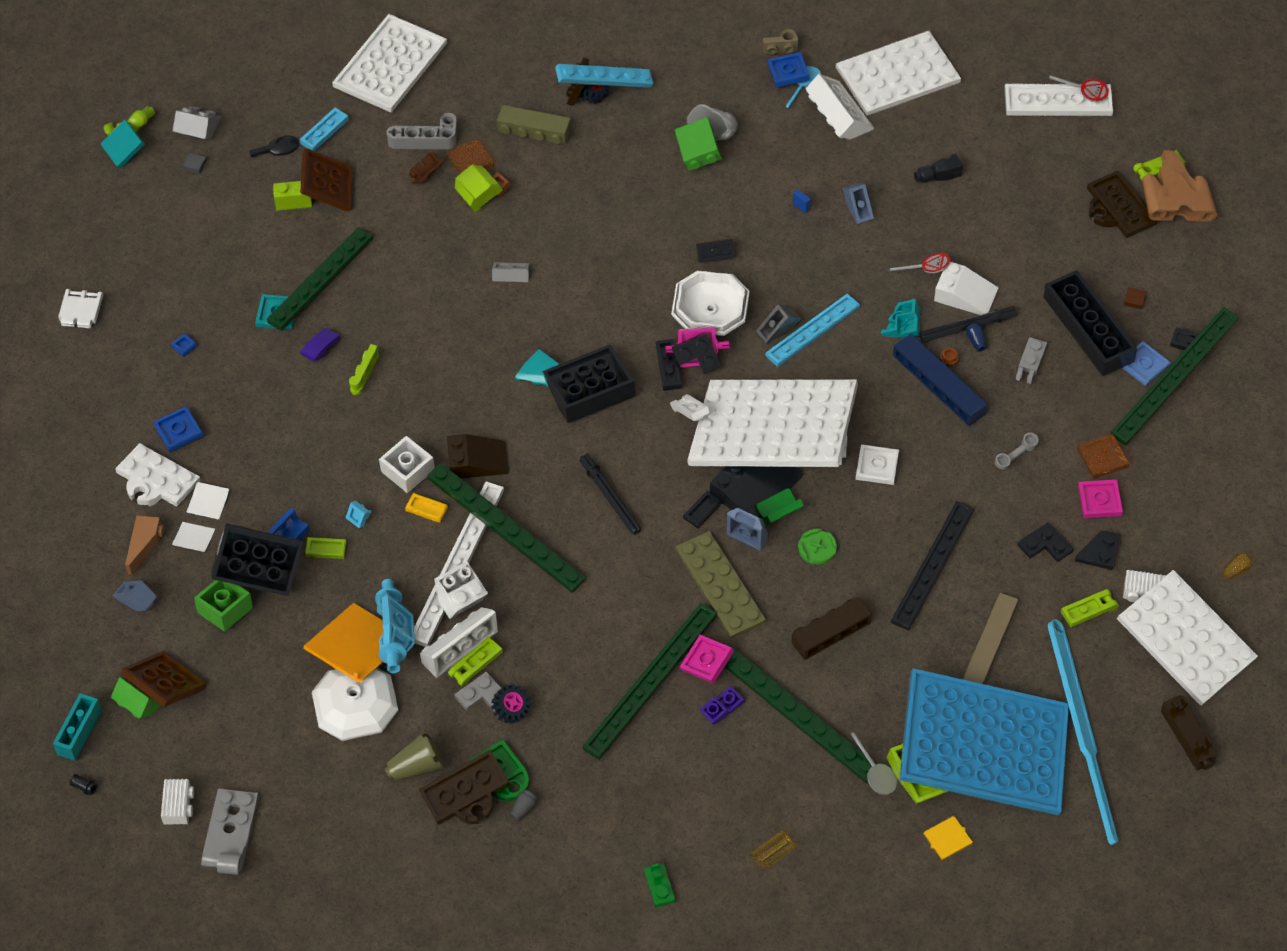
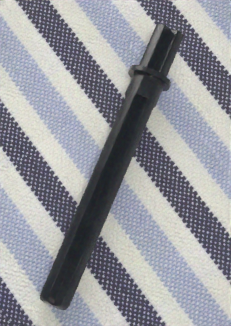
M1014 306L1000 310L996 308L993 312L921 331L920 338L922 342L965 331L969 325L979 323L980 326L997 321L1001 323L1002 320L1015 317L1017 311Z
M588 453L584 456L582 455L579 461L586 469L587 476L593 479L632 535L639 534L641 532L640 525L602 474L600 466L594 463Z

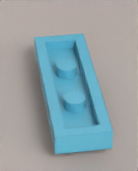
M334 108L300 139V144L310 150H317L349 120L348 115Z

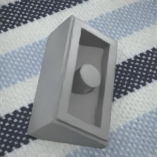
M494 262L492 281L528 282L530 264Z

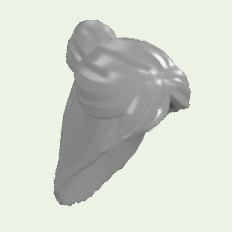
M704 104L697 105L687 116V124L708 117L717 141L731 138L738 126V122L732 113L714 109Z

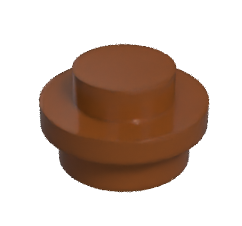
M946 348L941 352L940 360L947 366H952L958 362L959 355L955 349Z

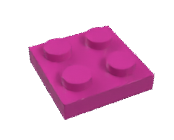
M1117 479L1078 482L1083 519L1122 516L1123 509Z
M699 635L680 665V669L683 672L714 684L734 653L732 647Z

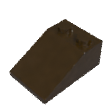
M469 434L447 436L449 469L460 479L508 474L505 441Z

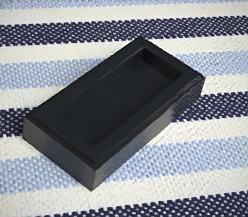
M707 490L683 515V519L698 529L722 504V500Z

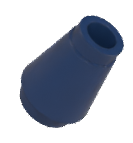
M979 323L969 325L966 328V335L977 352L986 350L987 343L983 326H980Z

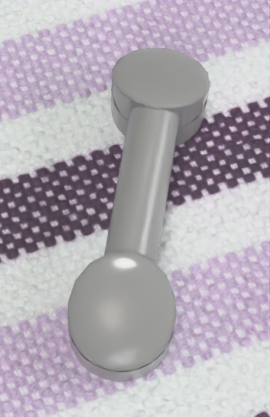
M1026 433L1018 448L1008 455L1000 453L996 456L994 462L996 467L1001 470H1007L1014 459L1025 451L1035 449L1039 440L1038 436L1034 433Z

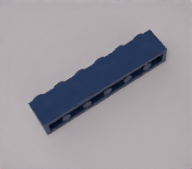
M909 334L894 345L893 356L968 426H971L986 415V401L979 397L969 385L961 381L956 373L949 370L944 362L936 358L931 350L924 347L918 338Z

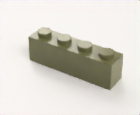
M502 105L497 118L498 132L503 134L529 137L538 141L553 142L554 144H566L571 130V119L569 117Z

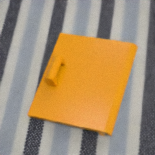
M353 603L307 642L303 649L356 682H362L383 663L379 658V639L383 634V620Z

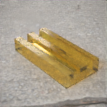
M782 830L752 851L750 856L764 871L795 849L796 844ZM781 838H783V840H781L780 842H778L776 845H774L773 847H771L769 850H767L766 852H764L762 855H760V856L758 857V855H759L760 853H762V852L765 851L767 848H769V847L772 846L774 843H776V842L779 841ZM786 843L788 844V846H786L784 849H782L777 854L772 856L770 859H768L764 863L762 862V860L767 858L769 855L774 853L783 845H785Z

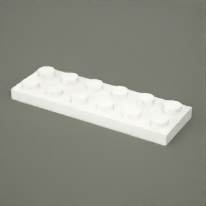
M1005 84L1006 115L1112 116L1111 84H1106L1109 93L1106 99L1100 102L1087 100L1082 95L1081 88L1068 84Z

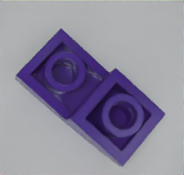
M325 328L303 347L300 354L315 362L327 355V348L339 342L340 335Z
M730 686L718 698L714 696L700 711L714 725L740 707L745 700Z

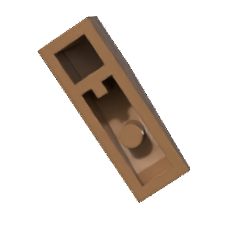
M136 516L125 563L128 575H132L159 544L160 537H163L164 525L161 524L159 517Z

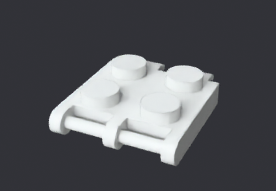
M66 289L58 316L61 326L75 327L77 322L78 327L91 328L92 324H96L103 292L89 293L87 290L77 292Z

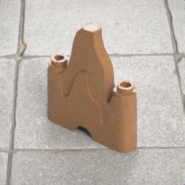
M1164 150L1161 155L1162 167L1158 172V180L1152 174L1145 175L1142 180L1149 218L1158 221H1172L1174 216L1181 215L1187 221L1193 222L1214 220L1218 214L1207 180L1203 176H1197L1193 179L1187 172L1178 154L1172 150Z

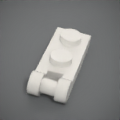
M688 394L682 396V399L674 400L670 403L675 412L678 411L693 421L701 420L710 413L708 406Z

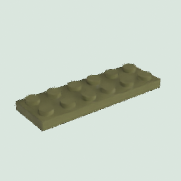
M710 531L675 546L677 554L713 611L717 612V618L730 639L766 623L763 614Z

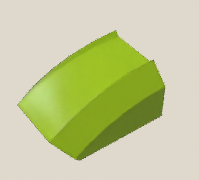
M472 164L455 178V189L474 212L480 210L489 200L503 191L496 180L481 165Z

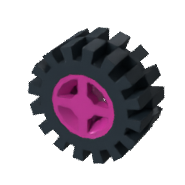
M515 684L506 685L493 696L494 698L491 703H494L491 708L492 710L495 709L493 714L495 716L498 714L500 721L504 719V723L510 721V724L518 722L529 712L530 708L528 707L531 705V701L528 702V699L530 697L529 695L525 696L524 693L527 692L525 689L523 691L520 690L521 686L515 687Z

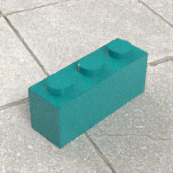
M79 694L53 742L58 756L73 761L77 760L102 712L98 699Z

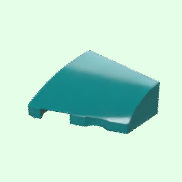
M912 299L899 302L895 307L894 313L888 319L889 324L887 328L881 330V335L904 338L909 334L919 336L921 308L917 300Z
M538 349L522 366L515 379L517 381H521V379L532 381V384H542L549 387L542 371L557 366L559 363Z

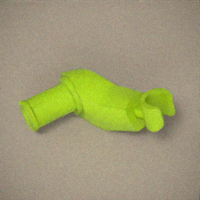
M149 106L142 111L137 110L130 116L128 122L138 132L147 124L148 119L155 115V111ZM112 123L104 125L105 133L110 135L121 123H117L115 128Z

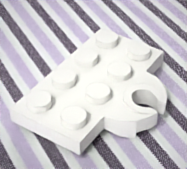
M140 443L116 467V473L128 479L126 489L131 501L135 499L136 493L144 492L143 495L138 496L137 503L139 505H149V507L155 505L161 498L177 507L195 488L196 483L200 482L198 475Z

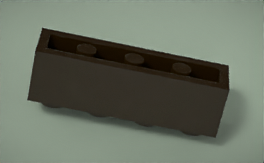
M859 597L847 600L841 607L831 609L826 615L813 619L805 627L797 628L792 633L791 643L802 658L807 660L871 624L872 614Z

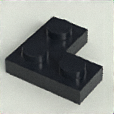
M706 332L671 347L679 365L697 358L704 374L721 367Z
M1046 523L1020 540L1017 545L1030 559L1044 549L1057 562L1073 553V548L1049 523Z

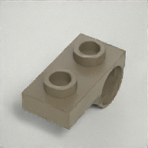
M785 29L781 32V37L763 38V54L772 55L775 53L798 52L796 32L792 29Z

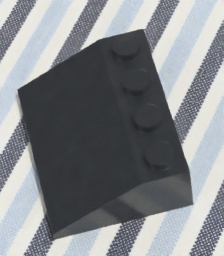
M611 344L542 371L555 402L567 423L636 396L634 380Z
M726 466L710 482V492L721 499L722 504L731 510L741 508L762 519L756 505L787 488L791 489L803 477V474L796 467Z
M226 523L211 569V579L289 596L304 541Z

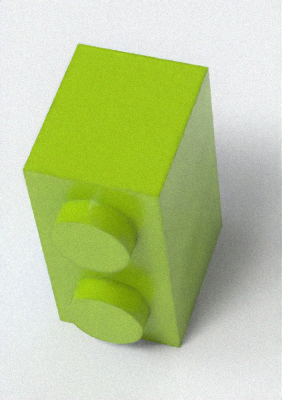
M301 181L273 184L276 210L312 207V198L300 193Z

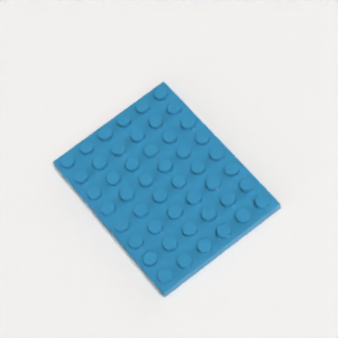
M913 668L910 673L899 780L1059 816L1062 807L1069 705L1060 701Z

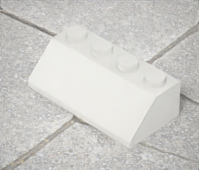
M818 74L807 86L806 91L809 93V98L818 105L817 109L826 116L827 123L834 127L838 137L850 140L874 129L840 81Z
M483 607L473 611L467 619L457 623L447 634H442L431 646H426L420 653L421 663L438 678L486 638H491L498 632L496 612Z

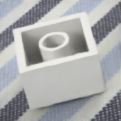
M407 436L379 459L381 472L406 493L415 488L435 468L433 457Z

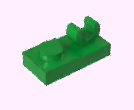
M657 863L644 868V874L655 908L675 903V897L664 863Z

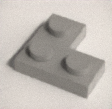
M485 672L455 693V698L467 711L482 700L491 708L494 703H491L494 698L493 696L501 687Z

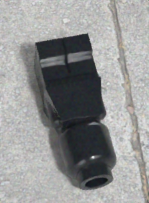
M952 154L950 158H942L934 162L932 167L927 165L918 168L914 172V178L916 182L921 183L933 181L934 178L938 181H948L962 176L963 165L958 155Z

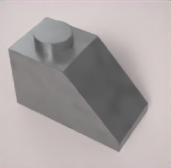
M778 304L756 332L768 344L791 332L801 318L791 306Z

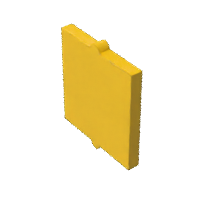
M955 816L923 832L930 842L931 848L937 852L941 860L973 844L965 832V827L960 825Z

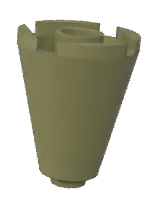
M426 731L386 763L385 771L390 779L394 778L397 781L444 768L441 756L435 744L429 742L428 739L431 737Z

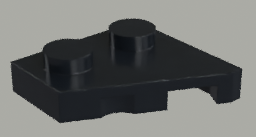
M1101 530L1076 555L1075 562L1112 570L1121 535Z

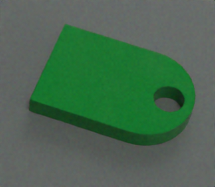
M502 739L475 757L491 749L510 783L509 786L493 794V796L503 801H513L517 799L519 792L528 789L529 777L524 766ZM511 785H518L520 787L517 792H510L508 790Z

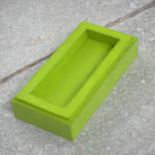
M308 537L305 556L344 559L347 541L346 539Z

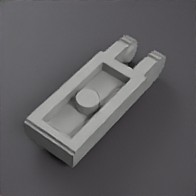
M1029 337L1019 363L1016 380L1020 381L1023 371L1029 372L1027 383H1032L1034 375L1037 374L1047 342Z

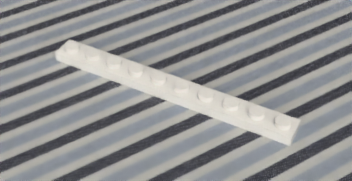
M485 482L480 494L497 506L504 492V487ZM471 513L440 575L466 561L470 562L487 527ZM436 585L414 627L415 644L424 647L430 645L445 614L444 609L439 603Z

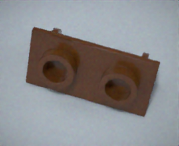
M434 151L428 152L421 159L424 166L418 162L410 169L409 176L414 179L412 183L425 182L431 172H435L440 168L439 164L444 159H437V154Z

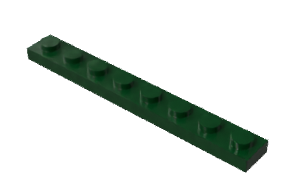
M358 227L267 318V323L283 331L373 240V235Z

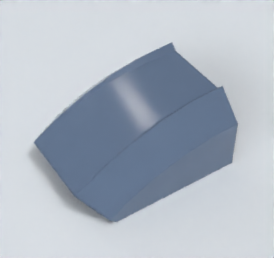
M736 508L727 513V535L761 551L768 541V533L763 519L741 508Z

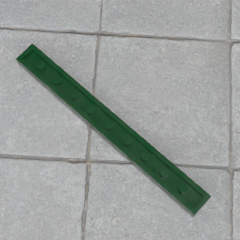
M1223 307L1116 425L1110 435L1126 446L1233 327L1239 317Z
M443 464L437 465L427 475L429 481L571 593L585 581L586 577Z
M702 603L698 605L583 745L584 751L598 760L601 759L691 649L699 635H702L717 617V612Z
M729 645L734 650V653L725 665L728 671L864 783L868 782L867 774L872 766L860 750L733 646Z

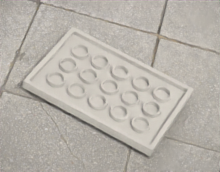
M388 14L332 82L333 87L392 113L446 46L447 39Z
M930 31L836 63V69L866 116L961 82L960 76Z
M1174 570L1117 617V620L1201 706L1258 657Z

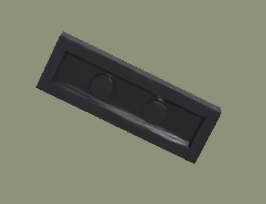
M674 339L655 341L663 391L682 389L678 361L674 353L666 354L665 346L675 345Z

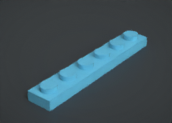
M557 64L555 67L559 83L650 88L653 85L650 69Z

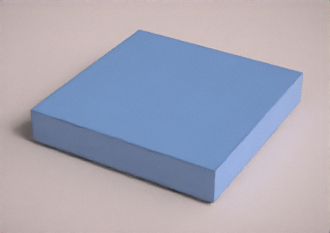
M1142 341L1136 346L1135 362L1122 368L1143 385L1147 386L1171 365V362Z

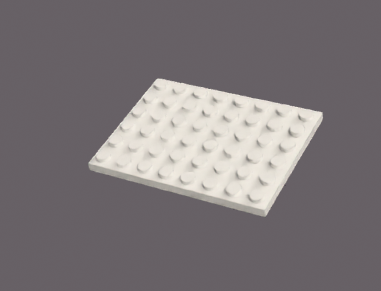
M710 380L704 404L708 406L710 413L698 421L687 460L688 465L839 467L858 387L857 380Z

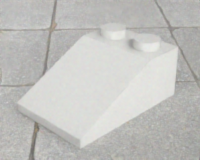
M950 262L949 266L943 270L938 281L934 301L982 315L989 313L998 287L966 266Z

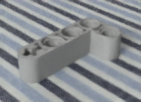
M452 113L443 114L440 119V126H391L386 131L388 145L393 149H452L456 146L457 142L456 116Z

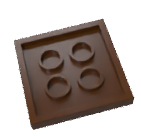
M305 148L302 151L300 193L348 212L351 209L353 167Z
M164 651L124 667L121 672L123 677L163 707L204 690L206 686L205 681Z

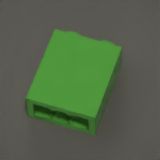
M708 117L675 129L683 161L688 171L696 170L722 159L715 133Z

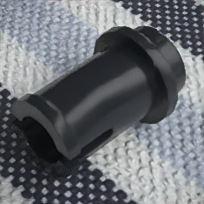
M78 774L72 776L76 781L70 779V786L82 790L85 795H92L97 789V784L92 779L87 780Z

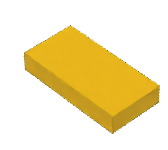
M415 493L412 494L405 507L407 512L441 523L448 510L447 504Z

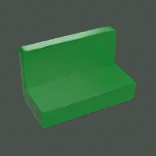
M789 488L756 505L766 525L804 506L801 499L795 500Z

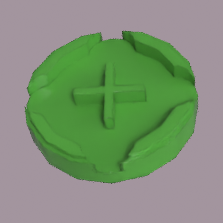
M822 529L809 530L799 540V555L810 564H826L836 555V539L831 533H826Z

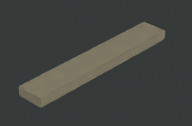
M999 593L963 680L984 684L1018 604L1017 598Z

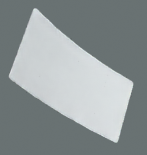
M197 482L187 513L219 519L229 489ZM182 522L172 545L205 552L215 529Z

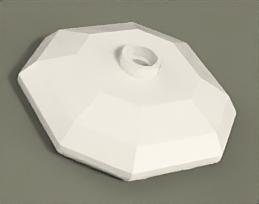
M696 271L676 284L671 315L684 329L715 327V335L725 336L745 323L750 291L733 274Z
M376 668L362 682H356L337 669L328 670L312 691L319 728L342 741L382 733L398 712L391 675L379 668Z

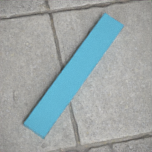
M847 293L768 350L765 356L779 367L859 309L860 304Z

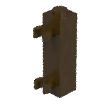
M1180 695L1163 702L1161 713L1196 771L1202 768L1204 770L1210 769L1214 766L1218 754L1212 746L1213 742L1209 736L1205 735L1189 709L1185 697Z

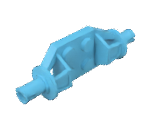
M385 579L381 583L382 589L375 596L377 612L383 616V634L379 639V658L387 663V671L397 673L400 671L399 662L405 659L407 652L415 644L413 614L402 604V593L394 588V581Z

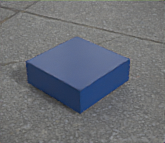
M797 189L793 193V204L804 213H807L810 210L811 199Z
M185 333L171 343V347L183 358L198 347L197 343Z

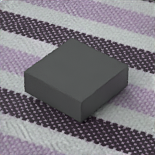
M189 153L183 164V170L200 174L207 161L206 157Z

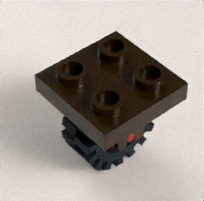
M583 57L581 62L576 65L589 66L590 59ZM570 83L571 86L568 87L566 92L568 97L567 104L574 106L578 96L580 98L584 97L583 101L589 100L588 103L590 104L592 101L594 104L601 103L605 99L610 85Z

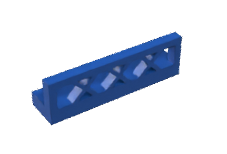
M290 508L267 533L275 534L278 531L277 535L301 540L310 530V527L305 522L299 520L296 511Z

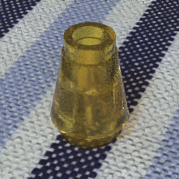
M1236 554L1222 570V574L1229 580L1249 570L1252 562L1246 554Z

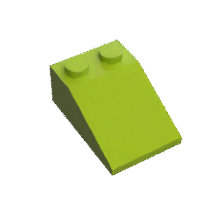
M903 744L890 748L886 757L898 780ZM899 780L916 804L948 792Z

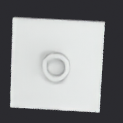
M861 445L856 480L894 485L899 450Z

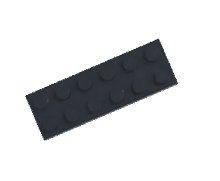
M1077 270L1045 284L1043 298L1102 376L1135 362L1136 346Z

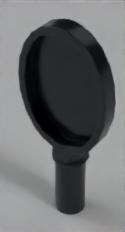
M293 136L277 137L267 146L249 150L250 157L269 152L276 156L290 154L298 148V139Z

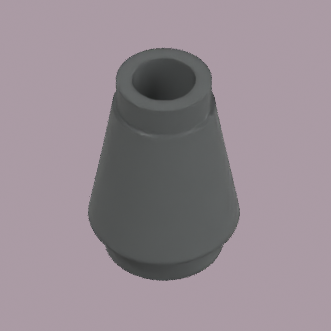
M526 789L523 792H519L509 815L519 821L536 805L537 797Z

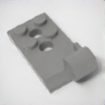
M218 789L203 849L201 866L215 867L218 873L240 875L259 799L258 793ZM232 807L240 808L237 814H229V810ZM229 825L236 827L232 833H226L224 830Z

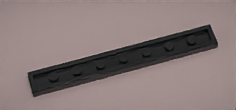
M956 501L891 620L892 624L908 631L910 630L973 514L974 508Z

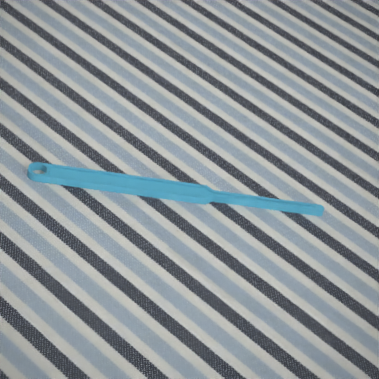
M1054 619L1048 623L1050 638L1079 747L1087 760L1108 842L1110 845L1118 842V837L1096 759L1098 752L1064 626L1059 620Z

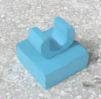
M353 501L350 503L346 519L358 528H362L366 520L369 519L371 510H367L363 504Z

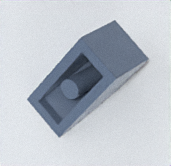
M856 183L843 187L842 190L846 204L856 223L859 224L874 219L866 185Z
M142 580L124 582L112 595L113 598L135 611L149 610L157 597Z

